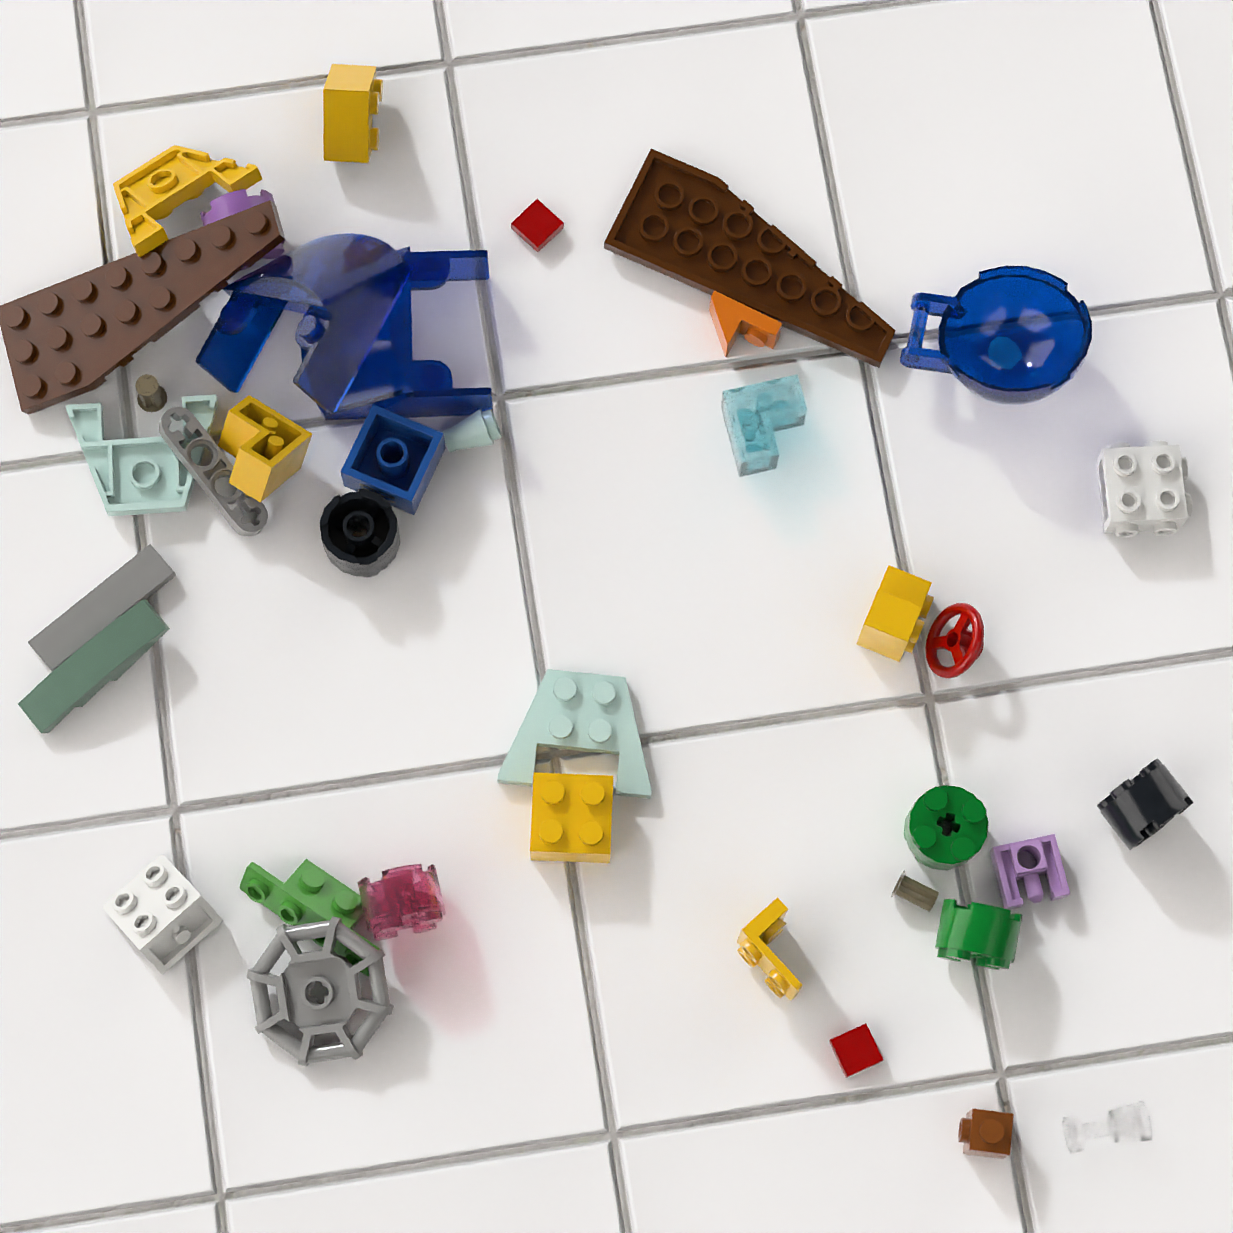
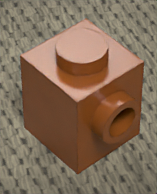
M974 1108L967 1112L966 1118L960 1119L958 1142L964 1143L963 1154L998 1159L1008 1157L1011 1151L1014 1114Z

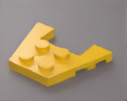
M173 145L114 182L113 187L125 218L127 230L131 236V243L137 255L142 257L168 240L164 228L156 220L168 217L173 212V209L187 200L198 198L203 194L204 189L214 183L219 184L229 193L242 189L247 190L263 179L258 167L249 163L245 166L246 168L237 166L235 160L223 158L220 161L212 160L208 153Z

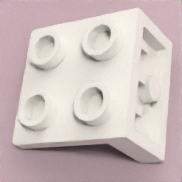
M164 855L157 857L103 905V910L162 975L223 921L204 897Z

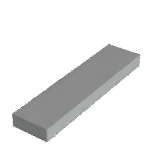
M149 544L29 640L28 644L53 672L110 623L141 600H147L172 580L176 574L154 547Z

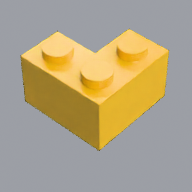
M331 65L323 88V161L369 163L372 150L378 151L379 128L372 127V115H378L379 102H382L383 80L376 79V66Z
M248 395L228 411L218 442V447L236 458L228 483L261 503L301 469L312 433Z
M888 565L856 645L900 662L904 651L912 654L925 621L918 619V617L926 619L934 600L933 596L928 595L932 582Z

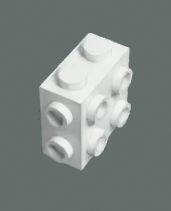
M1159 440L1148 442L1144 446L1130 447L1128 443L1118 442L1102 449L1096 463L1104 533H1115L1117 537H1132L1138 535L1139 531H1154L1155 535L1164 536L1174 534L1177 530H1180L1188 517L1192 515V498L1190 494H1185L1184 480H1187L1188 462L1186 457H1181L1180 444L1168 445L1166 441Z

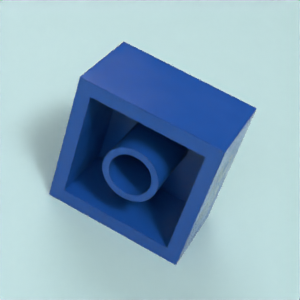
M373 404L340 471L344 486L357 492L358 489L376 492L385 498L391 506L415 515L446 449L444 433Z

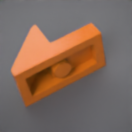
M714 290L711 295L709 312L725 357L728 356L739 333L744 335V338L755 346H767L774 349L780 338L783 323Z

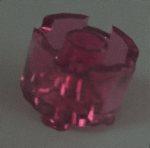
M413 864L381 871V880L371 884L368 877L357 882L367 930L373 933L374 940L381 941L398 936V930L413 928L414 933L436 929V922L443 920V916L446 915L434 864L428 866L425 872H423L421 864Z

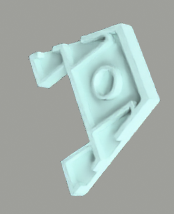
M217 395L183 396L182 407L193 413L207 433L210 434L218 407ZM101 402L66 405L67 414L109 517L187 510L195 479L161 436L104 440V418ZM183 431V435L186 438V440L183 444H181L182 448L185 449L187 445L192 440L198 438V436L195 433H193V435L189 439ZM195 447L191 451V458L196 465L200 466L205 450L204 447Z
M547 669L500 768L497 782L533 787V773L535 772L538 747L619 755L615 795L651 799L652 789L626 677Z

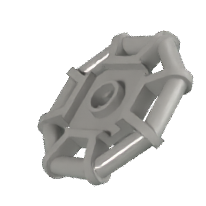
M334 916L331 920L294 926L283 924L276 929V936L254 967L247 971L246 978L250 980L257 1026L254 1027L258 1034L262 1032L296 1058L298 1065L306 1067L309 1063L348 1057L356 1060L363 1056L364 1047L387 1015H392L394 1005L390 1004L383 962V957L386 955L383 950L374 948L342 924L341 918ZM325 937L323 950L302 953L297 944V941ZM336 940L363 960L353 966L346 957L334 951ZM286 949L291 957L289 965L280 976L271 974V969ZM367 967L373 1000L362 998L358 973ZM315 981H320L322 986L328 988L329 994L324 996V1003H319L317 997L310 996L309 989L315 987ZM267 985L275 986L277 992L279 1012L273 1016ZM357 1009L370 1011L355 1034L352 1035L346 1025L352 1016L355 1015ZM285 1019L289 1023L292 1021L300 1027L298 1030L304 1033L302 1042L277 1023ZM336 1032L341 1041L331 1044L313 1045L314 1037L317 1034Z

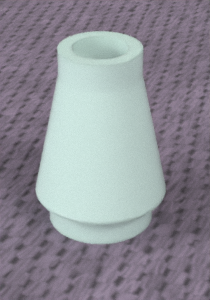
M479 409L451 428L442 431L445 444L450 453L461 449L494 445V440L502 438L492 409L486 411Z

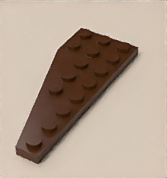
M650 149L604 241V249L712 295L715 290L783 323L782 326L880 368L894 338L895 329L862 301L858 302L842 288V283L821 270L812 257L775 225L771 226L754 211L755 208L745 199L742 201L731 192L729 186L722 179L657 150Z
M271 200L169 239L142 257H139L137 253H133L0 305V327L21 411L29 415L97 389L107 381L105 377L117 367H125L134 359L133 355L150 341L155 343L201 306L200 302L212 292L216 291L218 293L229 284L227 281L245 266L250 268L283 242L285 236L276 204Z

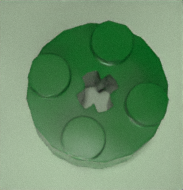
M943 785L929 789L916 800L905 818L903 835L907 841L908 848L915 855L918 862L931 869L951 870L963 866L981 850L987 838L989 822L986 815L987 810L981 800L961 787ZM944 820L950 822V827L954 831L948 836L943 835V828L937 825V822L940 824Z
M944 899L935 948L938 949L937 957L961 962V960L970 961V958L973 957L977 958L975 966L999 970L1000 968L1009 969L1010 963L1013 964L1015 960L1023 915L1018 913L1010 914L1011 910L976 902L967 904V907L956 905L957 900Z

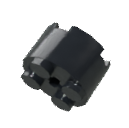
M358 489V492H349L342 496L339 494L323 510L319 522L322 544L330 562L340 571L353 576L368 578L378 575L381 570L386 569L394 560L400 546L398 521L391 504L380 494L366 489ZM362 529L367 530V534L364 536L354 537L353 535L355 530L359 533Z
M1158 758L1139 772L1140 774L1132 780L1127 779L1110 792L1109 796L1097 804L1101 811L1100 813L1129 850L1150 838L1171 821L1176 814L1180 815L1194 803Z

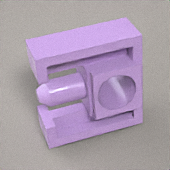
M1055 834L995 846L990 850L1004 909H1017L1024 904L1016 881L1019 879L1024 880L1028 899L1033 903L1041 902L1044 896L1039 875L1046 874L1051 901L1067 898L1070 895ZM1021 851L1031 853L1036 860V867L1032 869L1022 867L1017 860V853Z

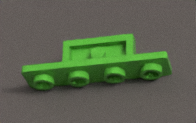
M308 859L296 869L285 883L254 862H251L246 867L239 886L240 889L251 900L261 903L277 914L285 923L294 926L331 920L333 916L342 919V924L374 948L380 950L379 947L353 930L367 914L371 902ZM325 937L312 939L317 945L324 946ZM336 940L334 951L346 957L353 966L363 960ZM368 967L360 971L369 977Z

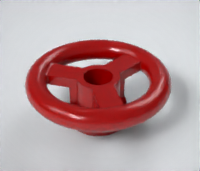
M956 603L945 608L933 621L926 639L925 654L930 669L937 676L942 678L960 676L981 655L984 646V624L980 613L975 607L967 603ZM960 615L954 629H951L945 636H940L946 623L954 616ZM970 623L972 625V630L968 629ZM946 649L950 651L955 665L950 667L943 666L938 659L937 650Z

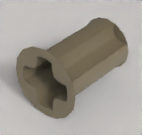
M142 375L137 379L135 387L138 393V405L141 409L152 413L161 410L167 403L168 398L164 388L159 386L157 379L152 375Z
M904 870L894 887L891 898L895 894L930 912L938 898L939 892L904 875Z

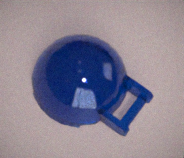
M1005 265L979 271L978 279L960 288L955 297L922 292L914 294L910 305L914 312L907 347L901 351L900 363L912 369L953 374L958 382L967 390L987 401L1005 405H1023L1038 402L1055 394L1074 378L1083 365L1092 340V320L1084 300H1081L1079 303L1067 290L1068 283L1047 271L1028 266ZM928 315L942 317L938 334L940 350L922 348Z

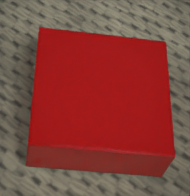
M538 199L511 223V229L537 253L564 228V222Z
M867 1023L829 1040L845 1078L884 1061Z

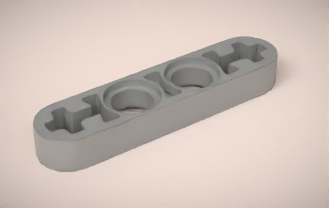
M183 407L168 409L163 414L159 423V433L163 440L237 533L243 536L258 534L268 520V511L265 505L246 495L238 488H236L235 494L230 497H224L217 493L215 481L221 477L230 478L233 469L232 463L193 413ZM170 418H173L175 421L183 419L186 422L183 431L189 439L193 433L198 436L185 449L181 446L186 440L184 435L179 430L174 432L169 430V426L172 423ZM195 447L207 448L212 455L211 463L206 466L196 465L191 458L192 449ZM241 494L246 498L241 503L244 510L248 513L254 510L258 515L254 520L256 526L251 522L247 524L242 523L240 519L244 513L238 504L233 510L229 507V505L237 501Z

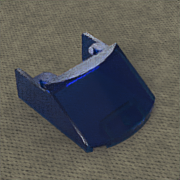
M344 233L311 240L233 281L222 289L230 298L222 308L220 316L197 355L195 362L228 391L238 393L283 310L305 313L297 326L295 340L300 347L308 352L293 378V383L327 413L335 414L413 269L393 247L372 236Z
M409 246L322 272L310 293L303 316L301 358L309 391L325 420L366 419L373 404L405 418L470 416L479 409H482V411L492 409L493 411L492 388H453L451 370L445 363L438 360L413 359L412 291L439 289L447 281L489 280L487 250L411 252Z

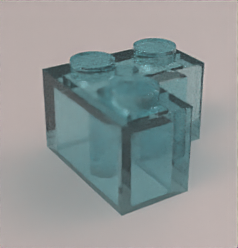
M798 374L722 392L720 407L739 477L776 469L779 451L774 432L804 425L807 407Z

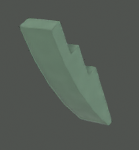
M146 599L141 600L80 647L41 681L18 705L41 734L49 733L75 707H83L109 681H117L170 628Z

